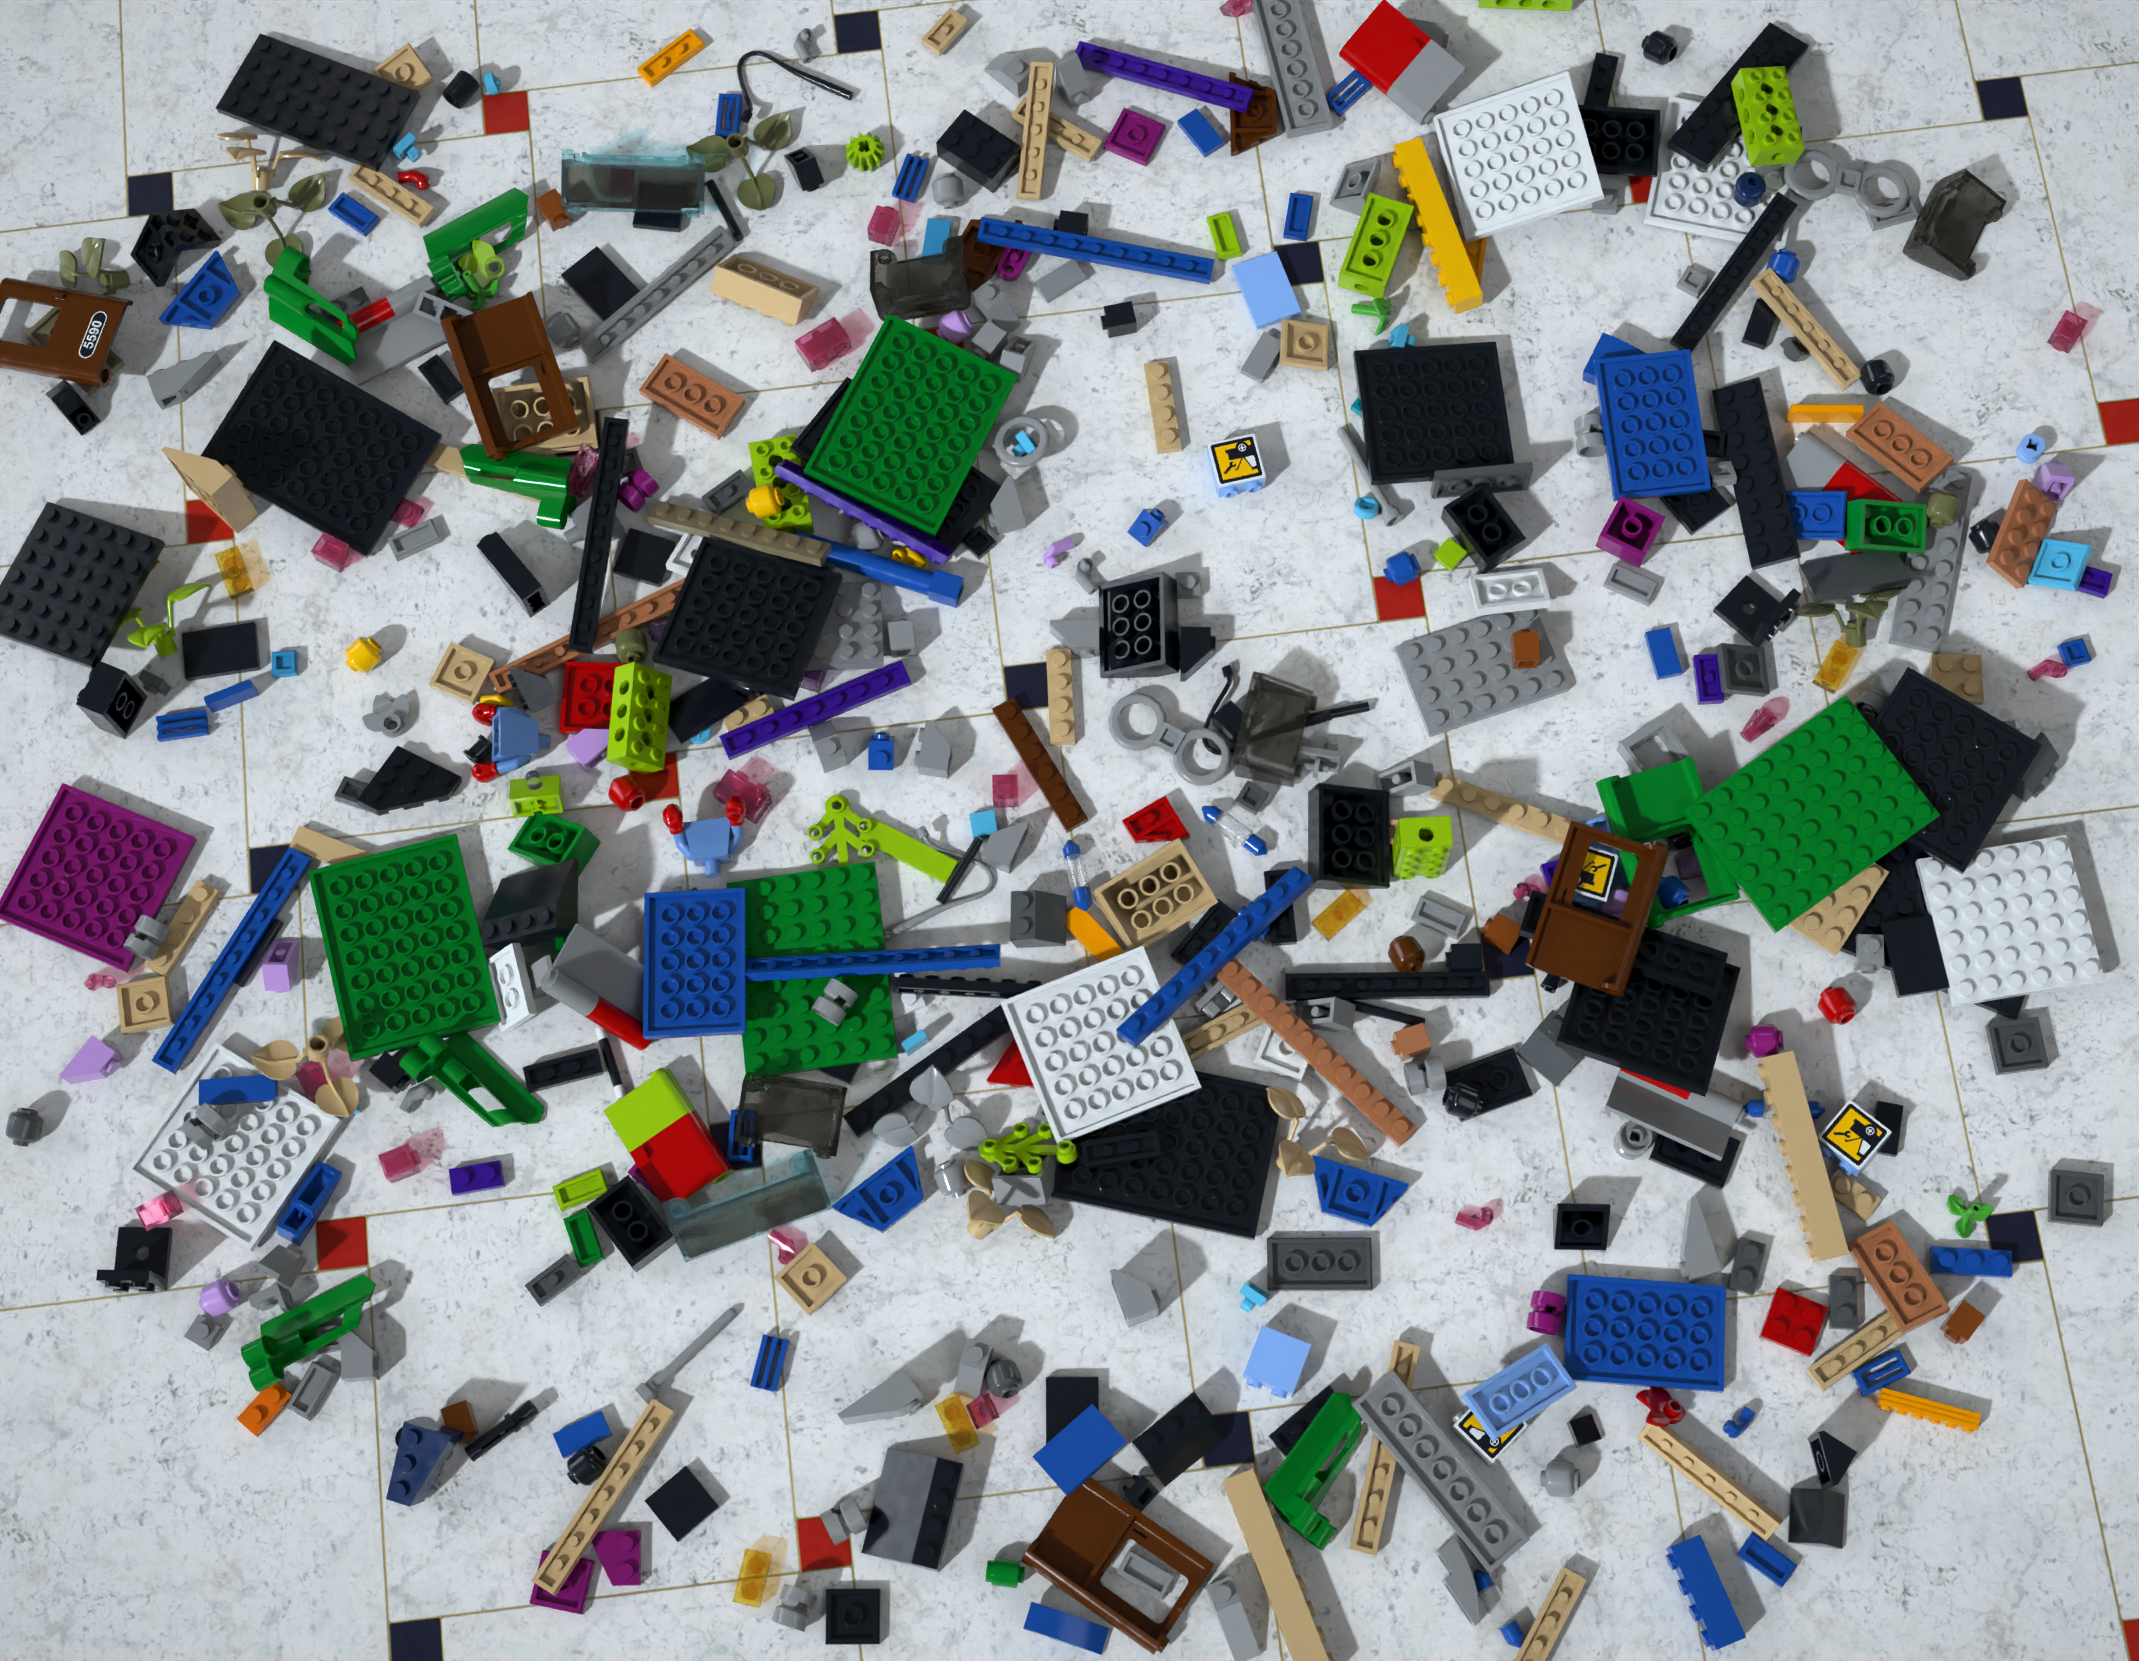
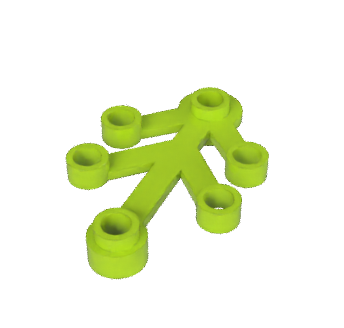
M831 796L825 804L826 814L816 825L810 826L807 831L810 840L819 841L823 837V831L834 820V831L820 848L811 851L810 859L815 865L823 864L827 854L837 843L839 866L849 865L847 842L860 851L863 858H872L875 855L874 845L870 842L862 841L847 830L844 819L855 825L860 834H867L872 830L871 821L867 818H860L850 810V803L845 796ZM835 803L842 804L840 809H833ZM863 823L869 824L867 830L860 829V826ZM813 830L820 831L816 837L811 836V832ZM865 847L872 848L869 854L863 853ZM820 853L822 854V858L820 860H814V855Z
M1024 1122L1017 1123L1013 1127L1014 1132L999 1140L987 1139L978 1147L979 1155L985 1161H997L1003 1167V1171L1007 1173H1012L1018 1169L1017 1158L1027 1166L1030 1173L1042 1171V1159L1038 1156L1032 1157L1031 1155H1056L1057 1160L1064 1164L1071 1163L1077 1159L1076 1146L1070 1140H1062L1057 1145H1036L1043 1140L1053 1137L1049 1123L1039 1125L1038 1133L1028 1137L1030 1134L1028 1124ZM1018 1139H1024L1017 1144H1011ZM1005 1154H1014L1015 1156H1006Z

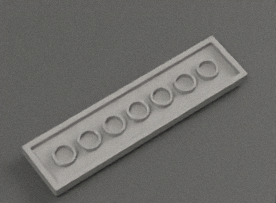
M1250 0L1273 88L1276 90V99L1287 139L1333 130L1331 114L1299 0Z
M1946 469L1920 494L1917 492L1916 504H1927L1930 496L1938 493L1940 490L1952 492L1957 495L1961 508L1955 523L1951 526H1944L1942 529L1931 526L1929 524L1930 521L1927 519L1925 554H1905L1904 566L1911 577V584L1899 587L1902 592L1897 596L1888 644L1932 654H1938L1940 651L1972 474Z
M1393 1370L1351 1404L1487 1574H1491L1530 1540Z

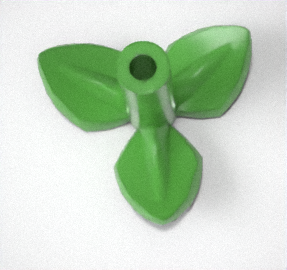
M470 270L463 272V277L468 283H465L470 291L465 297L468 300H475L471 304V309L474 311L484 308L488 304L485 298H493L496 295L500 281L496 279L489 283L485 289H482Z
M1390 298L1373 299L1374 306L1353 304L1351 312L1378 317L1380 323L1374 334L1377 336L1383 332L1389 323L1388 315L1391 316L1392 311Z
M1949 1195L1947 1199L1950 1213L1962 1217L1955 1222V1230L1963 1239L1968 1238L1973 1232L1974 1228L1970 1219L1981 1222L1993 1211V1206L1986 1203H1973L1966 1209L1965 1201L1956 1195Z

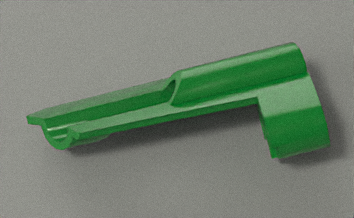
M514 187L423 236L430 261L427 265L448 302L451 303L470 293L461 278L464 271L460 268L458 260L466 254L473 253V240H479L483 235L509 221H512L510 236L492 246L495 255H498L524 238L528 214V195Z
M287 246L281 252L272 274L266 277L263 284L264 292L269 296L270 320L343 364L351 365L358 357L355 345L359 341V331L356 324L350 320V315L308 286L309 275H311L310 257L293 246ZM314 303L341 319L343 328L310 309V305Z
M470 444L459 450L464 471L470 483L539 499L541 501L537 512V524L542 527L560 530L565 528L568 516L570 517L571 512L576 509V497L569 495L571 459L516 451L507 454L508 458L494 462V459H488L483 445ZM482 474L511 478L512 480L506 481L483 477Z
M431 1031L420 1041L417 1049L410 1050L400 1060L399 1066L417 1083L433 1076L492 1127H502L510 1123H520L521 1125L540 1123L544 1106L468 1033H462L445 1042L435 1031ZM483 1087L505 1109L487 1112L468 1092L474 1088Z
M362 1274L261 1324V1337L241 1347V1355L247 1366L250 1367L249 1379L255 1390L261 1392L283 1381L285 1367L357 1328L362 1320V1307L364 1303L371 1300L376 1284ZM344 1314L342 1326L316 1338L319 1325Z
M1333 1392L1264 1487L1276 1506V1512L1279 1517L1321 1551L1325 1549L1335 1535L1337 1528L1330 1525V1520L1318 1513L1317 1509L1361 1439L1359 1435L1362 1428L1361 1419L1352 1407L1351 1398L1348 1393ZM1346 1433L1348 1440L1326 1471H1319Z

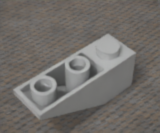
M216 352L201 353L198 357L180 361L166 369H158L153 374L147 376L155 401L162 410L185 402L222 364Z

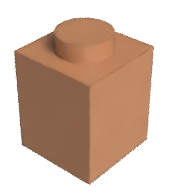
M1423 1023L1394 1032L1393 1041H1390L1394 1055H1399L1401 1062L1428 1053L1432 1047Z

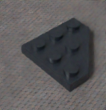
M397 746L358 797L357 805L380 816L389 814L390 810L399 808L407 810L424 806V803L435 800L439 802L447 801L462 783V777Z

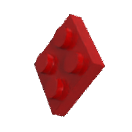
M1777 1287L1759 1337L1810 1357L1828 1307Z

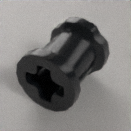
M480 734L478 741L469 750L465 749L463 753L472 763H481L492 752V744Z

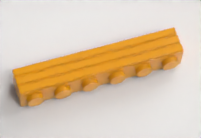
M1886 1388L1879 1389L1876 1406L1881 1407L1880 1409L1890 1412V1410H1894L1902 1416L1909 1414L1914 1419L1923 1420L1924 1418L1930 1420L1932 1424L1940 1425L1942 1423L1946 1424L1947 1428H1961L1966 1433H1973L1979 1429L1980 1413Z

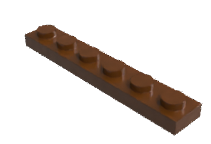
M1014 697L992 709L993 714L1066 833L1088 822V817Z

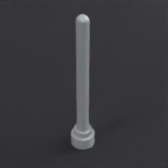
M1340 427L1337 433L1382 508V520L1385 525L1390 527L1399 523L1403 519L1399 508L1389 503L1379 485L1370 484L1367 463L1347 429Z
M734 1308L726 1310L651 1382L647 1381L645 1384L642 1382L635 1391L647 1404L652 1399H656L655 1395L659 1392L658 1389L736 1316V1310Z

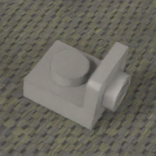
M278 1284L248 1296L251 1306L257 1310L265 1311L276 1306L275 1302L279 1303L281 1310L285 1313L292 1310L290 1304L293 1303L289 1290L284 1289Z

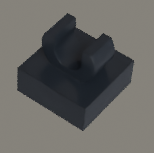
M1133 1475L1134 1485L1130 1489L1125 1485L1122 1488L1125 1496L1142 1512L1159 1491L1145 1476L1142 1475L1139 1478L1137 1475Z

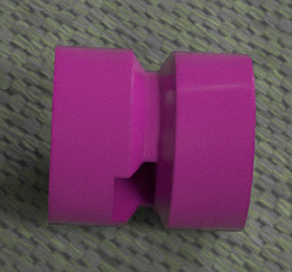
M639 467L628 476L629 482L623 481L620 484L618 495L620 502L634 513H637L646 504L645 498H651L660 489L657 482Z
M1533 1291L1530 1303L1533 1311L1528 1313L1526 1328L1537 1333L1559 1335L1562 1325V1319L1559 1315L1564 1313L1566 1297L1548 1291Z

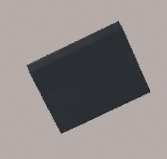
M1557 1203L1553 1209L1554 1250H1607L1610 1204Z
M1825 1431L1817 1432L1810 1436L1808 1441L1821 1489L1828 1490L1839 1484L1857 1451Z
M1791 1488L1788 1543L1842 1549L1845 1495L1826 1489Z

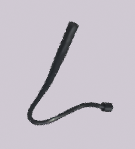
M751 51L744 54L737 64L738 80L748 105V110H744L740 118L745 123H749L753 116V105L744 84L742 64L745 59L751 56L768 58L801 79L850 101L853 97L852 91L798 70L762 51Z
M1231 665L1221 668L1224 678H1227V682L1210 710L1203 728L1209 727L1212 716L1232 683L1231 676H1233ZM1330 711L1302 718L1266 731L1231 748V753L1274 736L1332 720ZM1202 738L1203 744L1208 751L1221 755V750L1212 748L1207 739Z

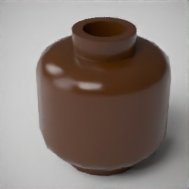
M1401 935L1396 937L1390 943L1388 950L1389 959L1396 969L1402 973H1415L1419 971L1426 957L1425 951L1413 936Z

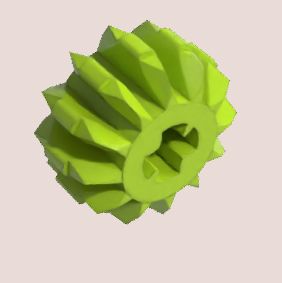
M859 132L858 138L851 136L850 143L846 144V159L851 163L853 169L859 167V171L862 173L865 168H868L872 172V166L880 168V161L885 158L884 144L880 142L878 135L872 137L871 133L868 132L866 136H863Z

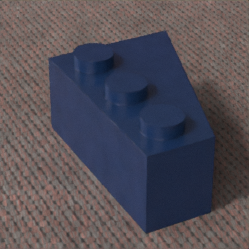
M419 1417L405 1421L386 1499L409 1507L424 1502L440 1475L439 1472L445 1462L450 1459L454 1447L459 1439H462L465 1432Z

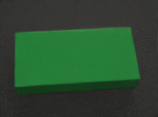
M586 1210L564 1218L563 1220L580 1269L605 1260L589 1211Z

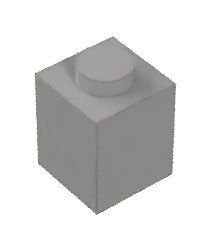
M987 321L971 340L972 353L991 363L1008 344L1007 332L990 321Z
M898 618L893 620V622H888L892 658L917 656L912 620Z

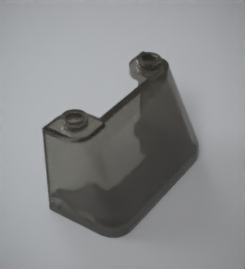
M1967 169L1940 179L1929 193L1903 248V254L1917 263L1959 281L1970 279L1976 272V262L1970 259L1981 233L1985 225L1997 222L2002 217V210L2007 201Z
M963 235L947 238L942 244L943 254L897 261L895 253L891 250L880 249L870 251V292L878 316L882 321L886 319L888 313L905 321L947 314L953 310L963 311L970 307L971 290Z
M1253 672L1233 756L1236 777L1294 787L1295 779L1300 780L1302 765H1298V756L1307 716L1310 715L1311 710L1315 711L1317 707L1318 696H1314L1313 690L1265 673Z
M747 1072L742 1083L734 1141L739 1142V1145L744 1147H754L756 1143L761 1141L812 1148V1151L816 1153L818 1158L831 1159V1156L836 1157L847 1087L772 1074Z

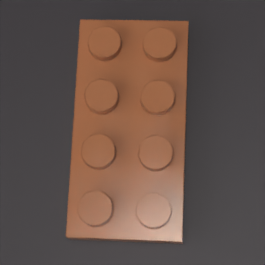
M667 353L664 354L639 389L640 394L718 440L746 403L743 397Z
M1878 402L1846 431L1848 439L1919 494L1953 464L1954 458L1882 402Z
M2027 479L2018 481L1986 560V564L2016 589L2025 587L2057 506Z
M1893 1220L1847 1243L1849 1253L1902 1335L1949 1312L1950 1307Z

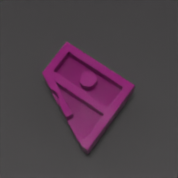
M598 1531L592 1540V1544L612 1586H640L641 1531Z

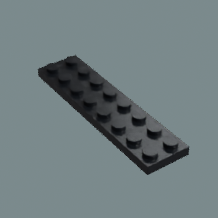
M1769 23L1671 137L1667 147L1707 171L1741 130L1731 82L1740 68L1785 66L1786 73L1788 74L1807 52L1809 45L1776 25Z
M1760 378L1712 390L1721 432H1726L1724 448L1727 461L1732 462L1737 476V482L1733 484L1751 568L1756 570L1801 558Z
M1532 890L1518 935L1533 940L1547 894ZM1572 903V905L1576 908L1615 921L1620 919L1618 917ZM1646 927L1632 972L1716 999L1728 953L1655 929L1650 930L1649 927Z

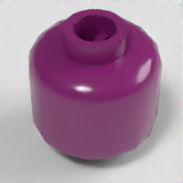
M1774 1024L1753 1026L1750 1030V1035H1745L1747 1051L1752 1050L1755 1058L1776 1055L1780 1053V1050H1784L1782 1030H1778Z

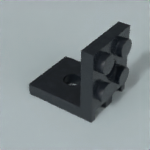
M195 208L151 212L130 256L157 287L165 286L182 251L218 247L222 240Z
M1746 575L1714 608L1713 612L1753 646L1761 647L1765 640L1770 642L1776 636L1782 624L1786 625L1793 618L1794 612L1800 606L1797 602L1801 593L1793 588L1779 602ZM1742 605H1752L1755 612L1752 614L1745 613Z
M119 1227L114 1270H97L96 1280L105 1284V1288L113 1289V1292L129 1293V1289L137 1290L140 1293H155V1290L167 1291L173 1229L170 1227ZM148 1247L149 1256L145 1260H138L137 1252L139 1249Z

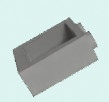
M1661 716L1620 741L1617 747V751L1634 774L1646 770L1632 751L1657 735L1677 761L1690 756Z

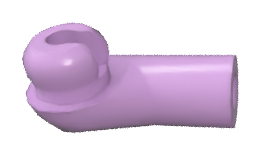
M1067 537L1050 545L1043 556V561L1047 564L1048 568L1053 569L1058 566L1060 561L1057 556L1061 552L1074 548L1072 538Z

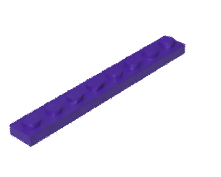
M1079 41L1075 51L1082 67L1085 69L1242 113H1247L1254 95V89L1082 41Z
M784 459L777 464L774 473L779 475L780 479L784 482L794 483L801 487L803 492L818 496L825 504L836 506L843 510L847 516L864 521L867 527L875 530L878 529L886 533L889 539L906 544L911 551L923 553L928 556L930 561L936 564L945 565L952 558L955 552L954 549L915 528L803 474L804 468L790 460Z
M901 660L719 737L730 761L912 685L911 680Z

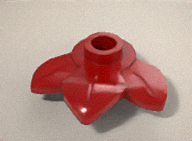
M1650 1387V1390H1642L1635 1396L1650 1409L1646 1417V1423L1658 1427H1667L1669 1424L1681 1422L1685 1417L1683 1406L1678 1401L1672 1399L1671 1395L1664 1388Z

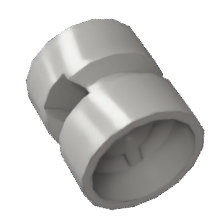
M1586 414L1577 417L1574 420L1575 435L1578 437L1576 439L1577 454L1587 458L1604 455L1606 453V444L1601 414Z
M1875 676L1867 686V691H1864L1858 698L1855 706L1875 720L1897 684L1887 677Z
M141 915L134 926L136 932L129 934L123 946L135 955L148 961H153L160 950L158 944L164 943L171 930L157 920Z
M831 978L824 988L825 995L819 996L811 1008L825 1020L839 1026L847 1015L845 1009L851 1008L859 996L843 983Z
M1440 1056L1426 1058L1424 1063H1420L1417 1060L1403 1064L1405 1081L1411 1096L1423 1094L1428 1088L1431 1091L1447 1088L1445 1070Z
M204 1102L197 1109L195 1118H189L180 1127V1130L204 1151L214 1141V1135H220L230 1125L207 1102Z
M1632 1121L1625 1122L1614 1138L1616 1153L1627 1160L1640 1158L1652 1142V1132L1650 1129Z
M854 1497L840 1503V1509L831 1508L820 1514L835 1546L849 1539L850 1533L857 1535L869 1528Z
M784 1584L779 1597L782 1604L776 1606L772 1621L805 1632L809 1620L807 1611L813 1609L817 1595Z

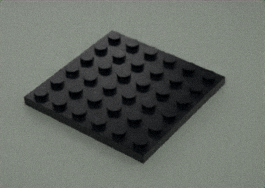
M1496 341L1354 351V368L1371 485L1433 481L1435 471L1515 464Z
M47 502L0 584V636L93 669L102 660L162 552L165 543L161 539Z
M703 536L654 651L652 660L654 663L794 701L842 582V573Z
M1907 667L1871 727L1940 814L1937 819L1911 836L1906 842L1963 874L2042 744Z
M1726 963L1716 999L1631 972L1623 997L1611 995L1574 982L1555 1046L1705 1097L1741 967Z

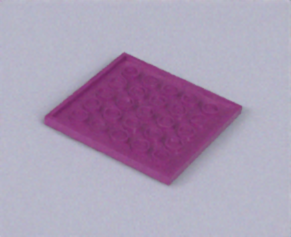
M62 783L0 899V920L128 973L137 955L127 950L123 944L130 933L136 932L134 926L141 915H146L156 920L197 839L189 834Z

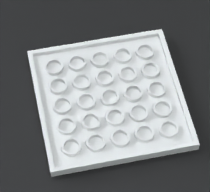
M1568 71L1437 114L1433 117L1467 243L1605 199Z
M1669 96L1659 142L1657 178L1652 177L1644 224L1741 243L1777 192L1794 202L1795 194L1788 188L1784 180L1786 164L1750 166L1742 129L1707 171L1667 147L1668 141L1701 104V102ZM1799 122L1803 143L1805 144L1808 123ZM1801 162L1794 168V175L1797 181ZM1745 172H1755L1761 175L1766 182L1765 194L1758 205L1749 208L1742 207L1733 197L1736 180ZM1791 216L1768 248L1775 250L1785 249Z
M2066 835L1978 849L1963 874L1933 857L1917 859L1915 862L1928 914L1931 915L1950 987L1948 993L1952 1007L2101 983L2105 980Z
M1143 946L1000 1002L1057 1144L1062 1140L1071 1141L1201 1089L1172 1015L1136 1048L1118 1036L1116 1029L1160 989Z
M215 1042L125 1171L249 1250L254 1251L342 1121L335 1116L322 1112L315 1103L278 1081V1101L211 1106L230 1125L220 1135L215 1134L214 1141L205 1151L202 1150L180 1130V1127L189 1118L196 1117L195 1112L200 1107L199 1080L263 1075L254 1065Z

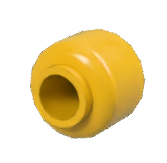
M768 483L751 489L749 499H746V505L750 513H754L758 518L763 519L778 514L781 511V506L784 505V498L779 487Z
M369 636L367 638L358 637L345 651L348 659L346 664L354 672L359 670L363 673H368L382 660V648Z

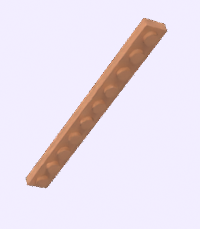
M685 578L599 619L594 651L614 642L616 636L627 628L639 630L670 615ZM570 634L488 674L498 694L503 696L518 689V686L512 687L507 677L511 673L508 667L514 665L546 675L565 666V661L573 662L587 655V653L569 651Z
M1233 958L1214 975L1398 1147L1418 1128L1237 959Z

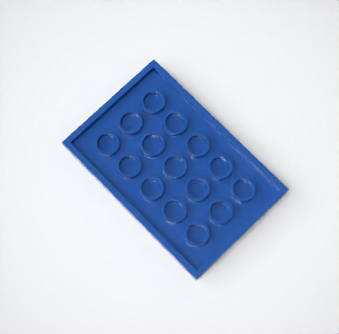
M1690 349L1594 359L1593 368L1606 444L1605 449L1613 502L1618 501L1621 495L1633 500L1710 491L1711 483Z
M745 887L644 893V1039L747 1034Z
M1568 1274L1566 1278L1563 1367L1572 1380L1577 1382L1722 1393L1724 1392L1726 1286Z

